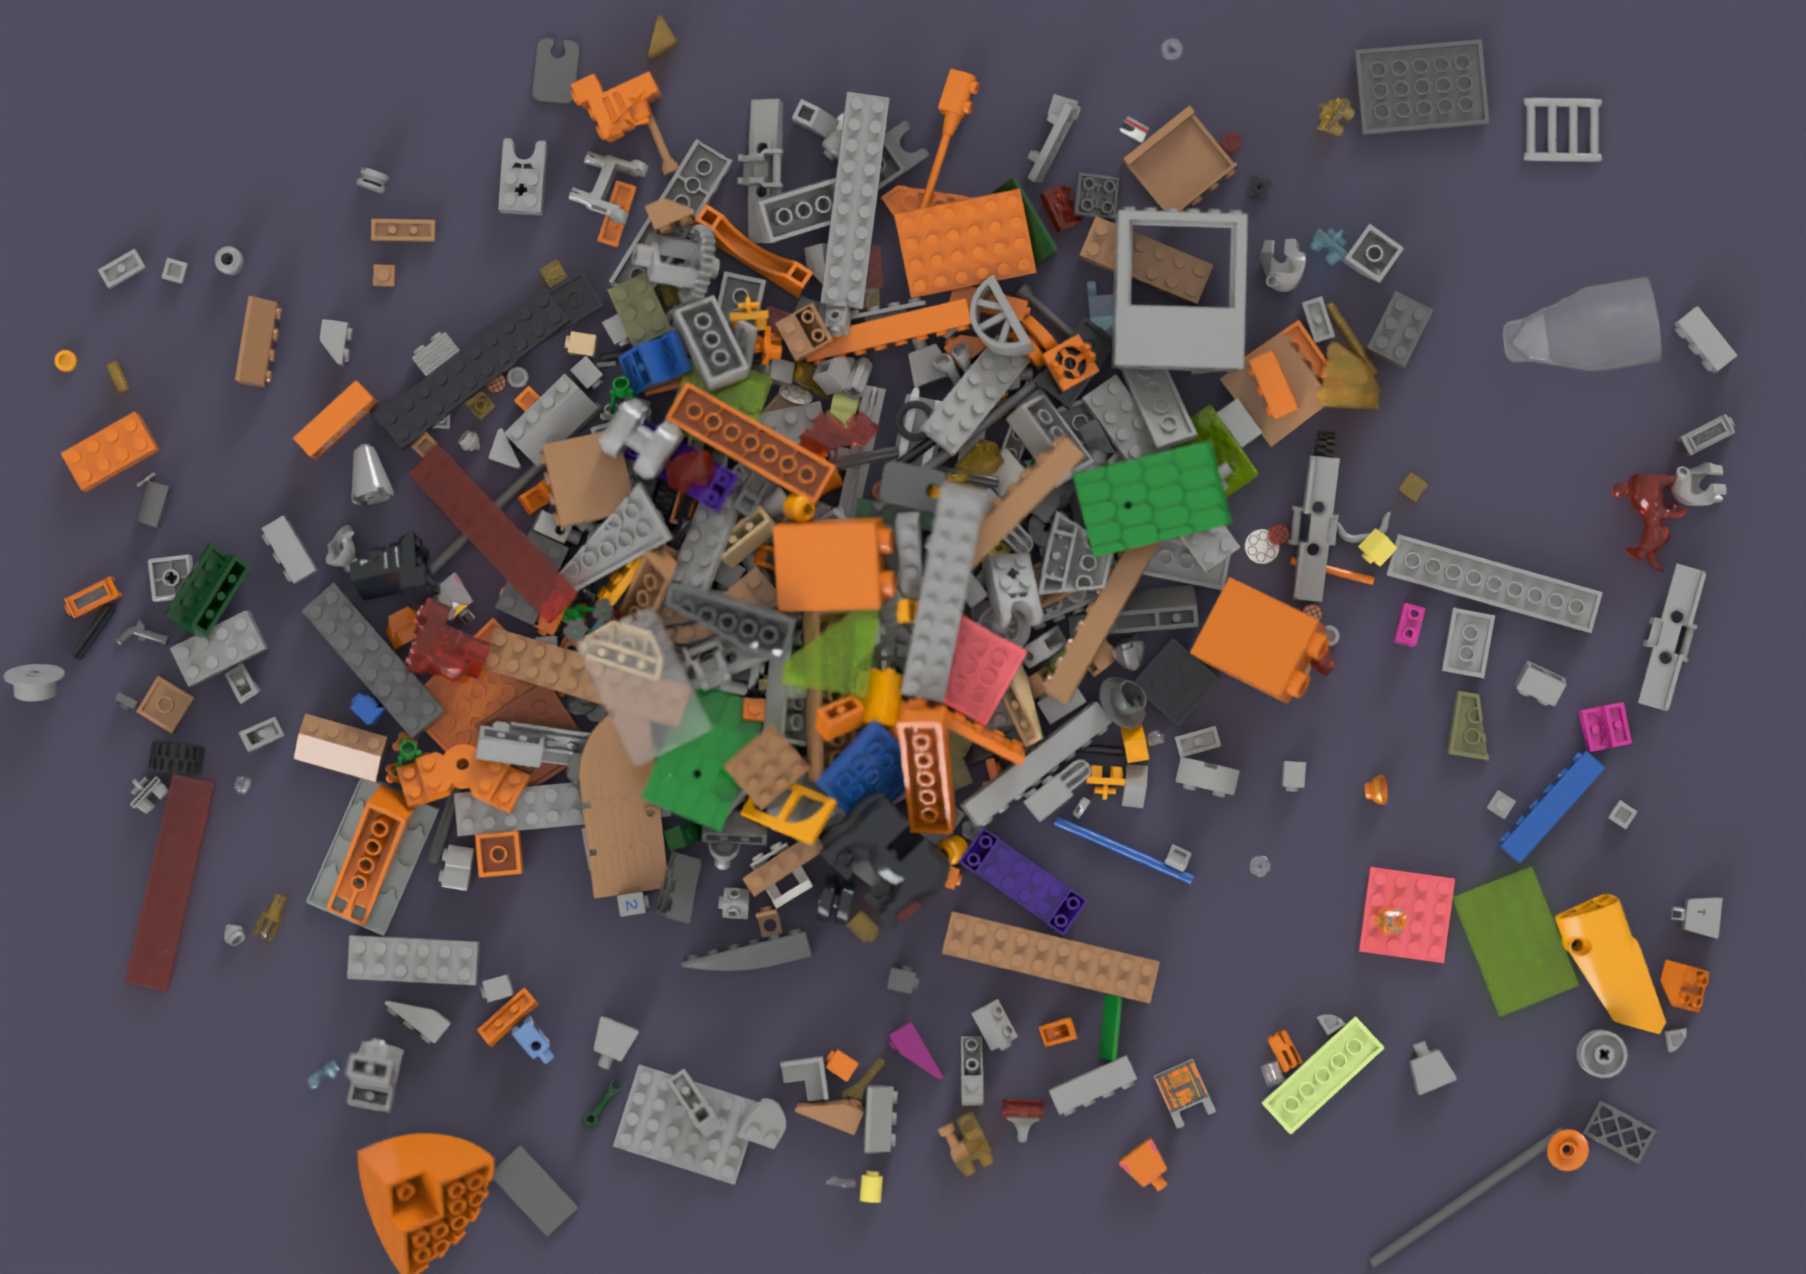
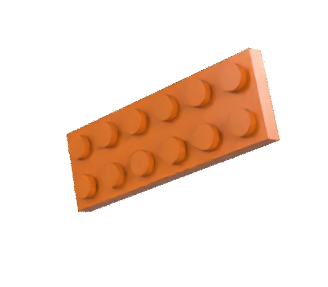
M909 695L906 707L912 710H944L947 716V726L950 730L1020 766L1025 760L1026 748L1023 747L1024 744L1016 739L1011 741L1004 737L1005 734L997 729L992 731L978 721L967 718V715L960 711L949 709L948 705L943 702Z

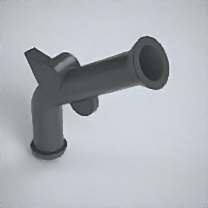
M139 618L137 626L127 628L115 639L118 645H124L123 643L132 635H137L138 639L142 642L150 639L167 647L170 635H162L146 630V626L142 624Z

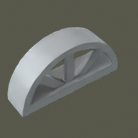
M994 275L990 276L978 287L970 305V319L978 337L987 348L1001 355L1020 356L1034 351L1035 349ZM993 292L999 303L987 301L986 299ZM982 307L1001 311L998 315L980 324ZM1006 319L999 341H995L983 333L986 329ZM1011 326L1020 342L1006 343Z

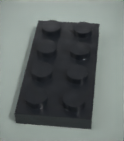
M1084 316L1067 340L1079 334L1084 344L1088 343L1091 346L1090 350L1096 356L1094 362L1099 369L1112 351V337ZM1066 348L1068 354L1075 357L1082 353L1075 348ZM1058 352L1055 361L1061 365L1063 358L1060 352ZM1066 358L1064 365L1067 369H1074L1075 361L1072 358ZM1086 359L1078 363L1077 370L1080 375L1083 374L1086 368ZM1046 367L1034 384L1068 410L1094 375L1062 392L1049 368ZM1064 371L1065 378L1074 379L1071 372Z

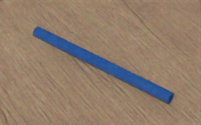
M1057 816L1054 826L1189 885L1193 881L1194 875L1191 873L1177 870L1161 860L1060 816Z

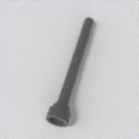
M1025 283L1015 296L1019 299L1027 300L1069 337L1073 330L1036 298L1031 290L1032 287Z

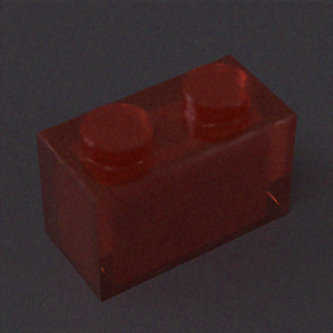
M703 449L665 462L669 486L679 492L689 491L691 487L696 485H706L716 477L713 455Z

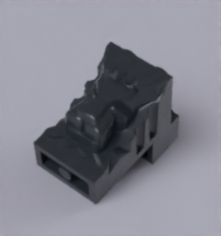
M413 530L401 536L399 541L390 543L388 547H373V549L368 551L367 560L360 559L349 563L350 582L364 601L404 593L415 609L438 604V595L441 594L440 585L434 581L427 564V560L430 559L429 550L423 546L422 539L417 537Z

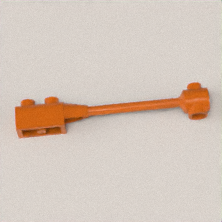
M950 68L938 106L941 114L945 115L943 136L919 209L929 207L950 138L965 114L970 115L973 102L969 100L971 94L976 95L979 90V82H975L976 77L972 74Z

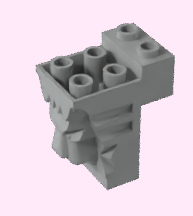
M379 1039L362 1041L359 1052L351 1054L346 1075L351 1080L347 1103L350 1106L391 1114L404 1049L392 1045L389 1046L385 1044L384 1040Z

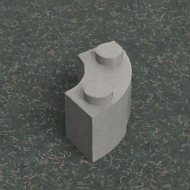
M1181 757L1175 782L1184 784L1183 788L1193 791L1196 790V787L1212 790V795L1225 798V794H1235L1240 771Z

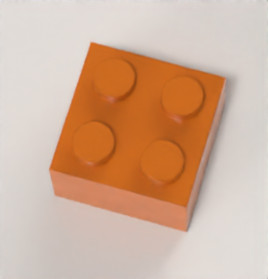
M520 831L475 835L479 877L524 873Z

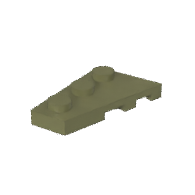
M1456 691L1447 754L1490 761L1485 743L1487 741L1483 730V716L1479 694Z

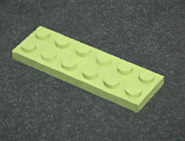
M1354 1016L1261 1103L1291 1135L1384 1049V1046Z

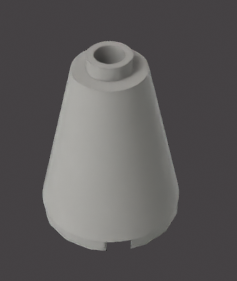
M370 444L357 446L353 454L352 502L361 505V501H367V504L371 505L389 500L390 495L394 496V491L375 448L370 446Z

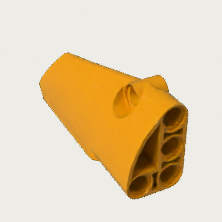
M1602 894L1556 915L1555 920L1562 936L1561 946L1571 954L1614 1022L1660 1034L1666 1024V1020L1640 946L1636 939L1632 937L1619 898L1611 894ZM1576 940V945L1572 948V942Z

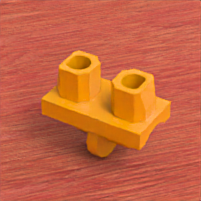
M750 296L746 297V303H738V310L747 309V312L730 313V321H733L734 331L736 332L737 321L754 319V326L758 330H766L769 310L751 311V309L759 308V302H751Z
M1091 765V773L1086 779V783L1103 784V787L1094 788V793L1102 794V800H1107V794H1116V788H1108V784L1125 785L1122 767L1111 766L1110 778H1102V766Z

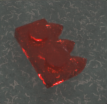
M1064 185L1047 190L1039 195L1057 233L1074 227L1083 219V216L1073 215L1074 199H1066L1071 192V188Z

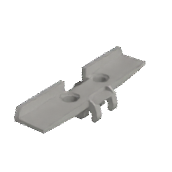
M781 99L751 100L749 155L738 154V162L744 164L743 178H737V185L748 186L749 240L753 243L764 242L752 202L781 194L783 183H781V157L784 151L782 149L783 103ZM762 144H767V149L759 153V147ZM771 156H773L772 183H771ZM761 186L767 190L766 196L762 198L758 195V190Z
M1310 455L1303 506L1292 505L1294 514L1291 538L1288 539V544L1298 545L1292 599L1322 602L1329 545L1336 544L1337 524L1339 521V514H1333L1340 458ZM1320 501L1324 504L1322 512H1313L1312 506L1315 502ZM1302 512L1308 514L1310 519L1308 534H1306L1305 540H1299ZM1313 543L1317 544L1319 547L1317 554H1308V546Z
M1676 564L1661 618L1650 617L1649 624H1652L1648 640L1644 639L1643 646L1652 648L1638 703L1664 711L1669 709L1682 662L1688 663L1689 658H1687L1694 630H1697L1698 627L1693 624L1706 578V571ZM1674 611H1679L1682 614V620L1678 623L1673 622L1671 619V614ZM1681 627H1685L1686 631L1680 652L1675 654ZM1662 652L1667 653L1671 659L1668 664H1663L1660 661V654Z
M716 634L714 639L690 649L687 647L683 648L687 661L662 671L660 677L693 687L692 692L700 688L707 691L733 680V674L771 658L743 650L733 642L723 645L720 636ZM718 646L719 648L714 653L715 657L700 663L699 660L692 659L693 656ZM730 653L737 655L733 663L726 662V656ZM690 670H695L697 674L693 680L686 678Z

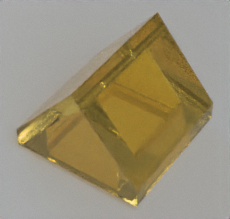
M667 284L659 287L664 309L682 303L677 294L679 291L677 286Z

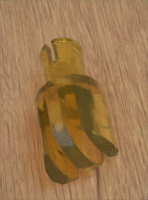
M278 893L274 894L268 910L262 911L252 933L256 936L266 917L268 919L260 938L265 939L272 922L275 921L276 923L268 938L269 942L273 941L282 921L280 913L288 899L287 897L282 895L278 903L281 895Z

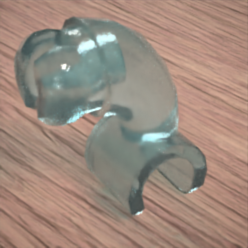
M334 1061L328 1062L324 1068L315 1071L309 1076L308 1085L311 1084V1088H316L326 1075L330 1078L336 1077L337 1073L335 1071H338L339 1067Z

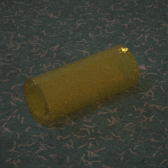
M118 361L106 365L118 393L130 389Z

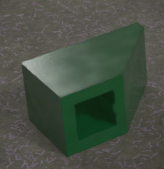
M690 821L663 831L669 850L673 851L701 841L703 824Z

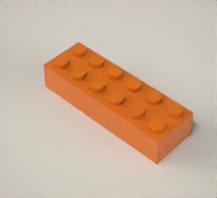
M904 709L898 724L910 833L952 834L957 822L946 711Z

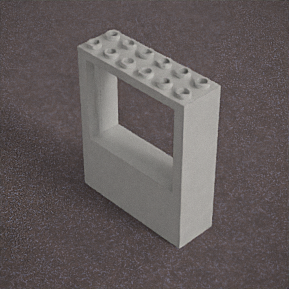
M1122 207V210L1117 212L1115 215L1111 368L1240 372L1244 369L1248 214H1242L1241 210H1230L1229 213L1224 214L1221 213V210L1216 209L1208 210L1206 213H1199V209H1187L1186 212H1178L1176 208H1166L1165 211L1158 212L1157 208L1151 207L1144 208L1142 211H1135V207ZM1133 225L1231 228L1229 308L1131 305Z

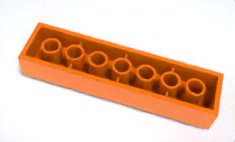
M688 382L685 383L665 418L670 423L680 427L681 430L790 492L805 496L815 506L837 469L833 464Z

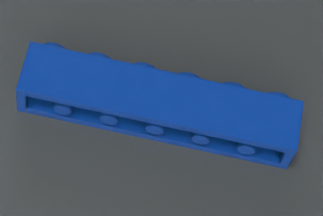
M1578 751L1570 760L1572 764L1567 769L1565 767L1562 768L1556 775L1558 778L1553 785L1549 783L1542 791L1544 795L1539 800L1535 799L1528 806L1530 811L1525 816L1520 815L1513 823L1515 827L1512 831L1509 832L1507 830L1500 837L1501 843L1498 846L1517 863L1523 861L1605 769L1587 751H1582V753Z

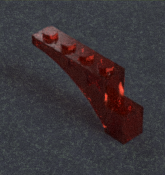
M828 410L825 414L819 413L813 420L815 426L811 430L807 428L799 438L802 441L798 445L813 454L840 446L862 445L865 447L879 431L880 427L862 411L858 415L853 413L846 422L847 427Z

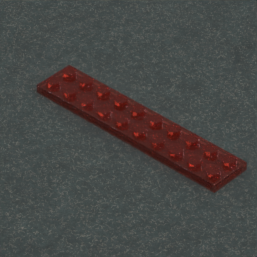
M439 444L408 473L547 623L550 624L580 595Z
M173 774L125 980L127 983L163 991L169 990L216 785L214 782Z

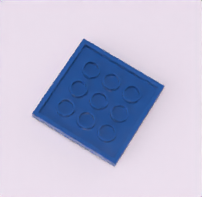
M873 720L815 783L832 799L836 800L837 804L848 814L860 800L873 792H882L893 802L905 789L901 745L878 722Z

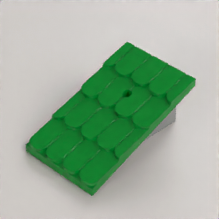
M1211 440L1073 474L1093 557L1194 534L1232 523Z
M689 675L688 680H693L696 677ZM716 687L707 691L700 688L691 692L680 728L669 725L641 799L721 832L739 786L723 765L756 738L763 725L762 722L742 720L744 698L733 693L717 690ZM695 770L701 771L698 776H693V772Z

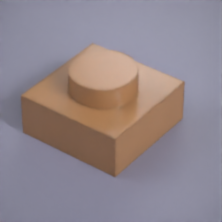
M374 264L373 286L395 287L396 266Z

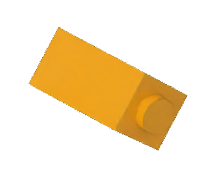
M1142 724L1131 729L1120 726L1126 762L1132 763L1148 760L1149 756Z

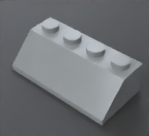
M563 374L504 434L539 468L542 465L539 457V452H542V445L569 439L599 408L566 374Z

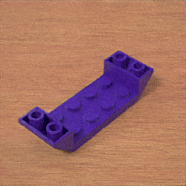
M646 419L643 422V425L654 433L659 428ZM682 441L658 477L696 499L712 511L719 513L740 476ZM629 446L624 453V457L636 463L640 456V453Z
M982 827L959 860V863L1063 936L1088 902L1087 899L984 827Z

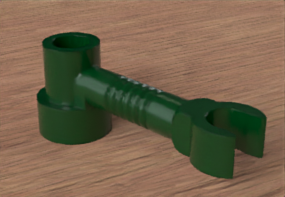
M615 1079L610 1081L608 1090L591 1112H587L582 1116L581 1124L585 1129L591 1130L598 1125V1116L612 1097L622 1090L623 1084L619 1089H614L612 1083ZM587 1117H593L594 1122L588 1123Z

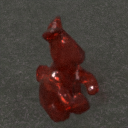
M1631 475L1626 482H1617L1611 490L1615 499H1621L1626 496L1630 504L1641 515L1644 522L1639 546L1635 548L1626 547L1625 550L1632 559L1640 561L1646 555V561L1653 568L1663 572L1664 569L1655 560V553L1671 539V532L1663 524V520L1683 517L1688 512V508L1683 507L1677 511L1679 504L1676 501L1672 504L1670 510L1663 506V489L1673 487L1677 476Z

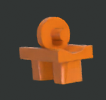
M766 326L764 338L756 336L754 353L762 352V365H768L769 359H781L782 335L780 333H771V326Z

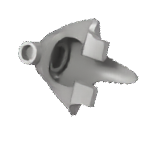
M1285 239L1284 253L1288 257L1284 263H1279L1273 258L1275 240H1264L1259 259L1264 269L1267 286L1279 292H1289L1295 289L1302 280L1306 264V255L1303 252H1299V243L1296 239Z
M1705 462L1691 469L1679 467L1671 483V491L1674 498L1688 506L1711 505L1713 502H1721L1723 497L1720 495H1726L1727 493L1725 484H1710L1706 491H1702L1699 485L1701 480L1708 474L1723 476L1722 466Z

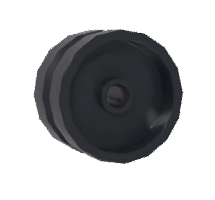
M827 874L818 901L819 911L817 920L828 922L832 910H836L835 924L846 926L856 881L844 879L841 891L837 890L838 877Z

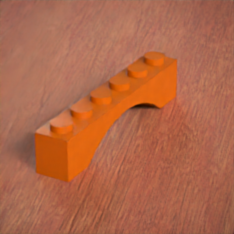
M706 204L695 219L693 226L705 225L711 227L715 235L713 239L715 240V246L795 297L799 298L809 284L814 272L797 261L777 256L756 245L740 233L723 214Z

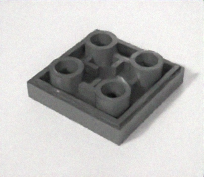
M1078 172L1073 215L1090 218L1097 216L1106 220H1115L1119 178Z

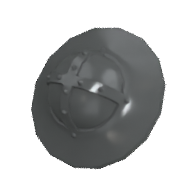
M1109 677L1103 681L1099 689V698L1102 709L1109 719L1127 729L1136 728L1142 724L1146 715L1147 696L1145 691L1136 683L1120 677Z

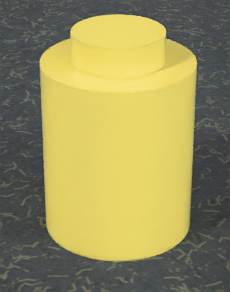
M868 1170L866 1174H862L860 1201L881 1202L883 1176H880L878 1171Z

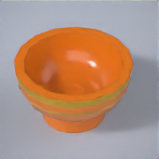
M1383 774L1374 777L1371 782L1365 783L1366 798L1368 800L1372 799L1379 805H1386L1388 800L1387 783Z

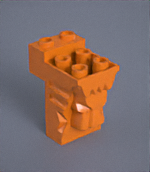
M646 72L605 92L599 79L595 74H592L572 83L573 90L570 91L574 102L578 106L581 105L584 109H587L594 122H598L595 128L603 141L607 140L609 144L625 136L624 132L631 131L636 126L650 123V118H652L650 103L662 97L650 72Z

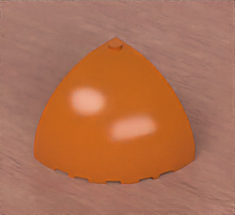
M431 1133L409 1134L386 1139L357 1151L360 1181L370 1217L386 1252L400 1274H418L429 1267L428 1263L437 1256L442 1258L452 1243L456 1245L465 1235L464 1229L470 1221L474 1222L482 1209L480 1204L489 1194L487 1190L488 1183L493 1179L494 1158L481 1147L453 1136Z

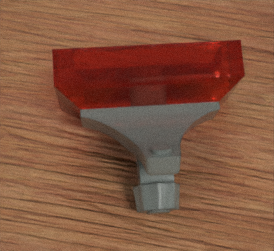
M1002 1099V1116L1015 1124L1019 1142L1026 1143L1031 1125L1039 1121V1119L1045 1118V1101Z

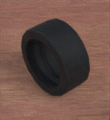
M918 400L908 401L896 413V428L905 439L921 441L927 438L928 435L923 431L915 434L908 432L903 426V416L908 410L913 408L921 409L928 418L933 414V411L924 402Z

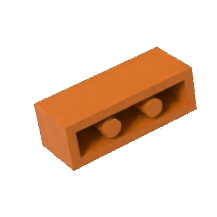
M1273 350L1249 360L1248 371L1251 377H1256L1259 383L1256 388L1260 397L1265 396L1268 404L1264 406L1269 417L1273 416L1274 419H1277L1299 409Z

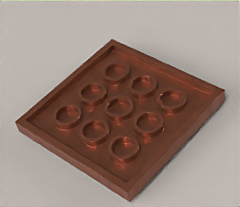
M537 685L475 724L478 732L480 731V726L492 727V724L496 721L506 722L508 725L513 722L581 732L555 691ZM541 762L540 768L511 764V767L530 775L531 779L526 786L530 787L539 786L567 768V765Z

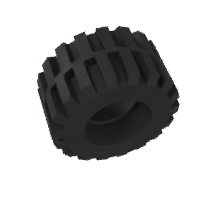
M162 740L153 741L151 743L148 768L164 773L190 776L201 775L205 748L188 743Z

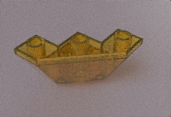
M1331 341V345L1327 346V364L1322 370V388L1318 389L1317 401H1321L1320 406L1379 409L1381 388L1370 364L1341 343Z

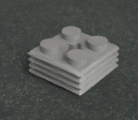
M191 555L148 560L152 600L155 602L173 600L193 568ZM172 572L175 576H177V579L174 580L173 584L171 581L167 580V578L171 576Z

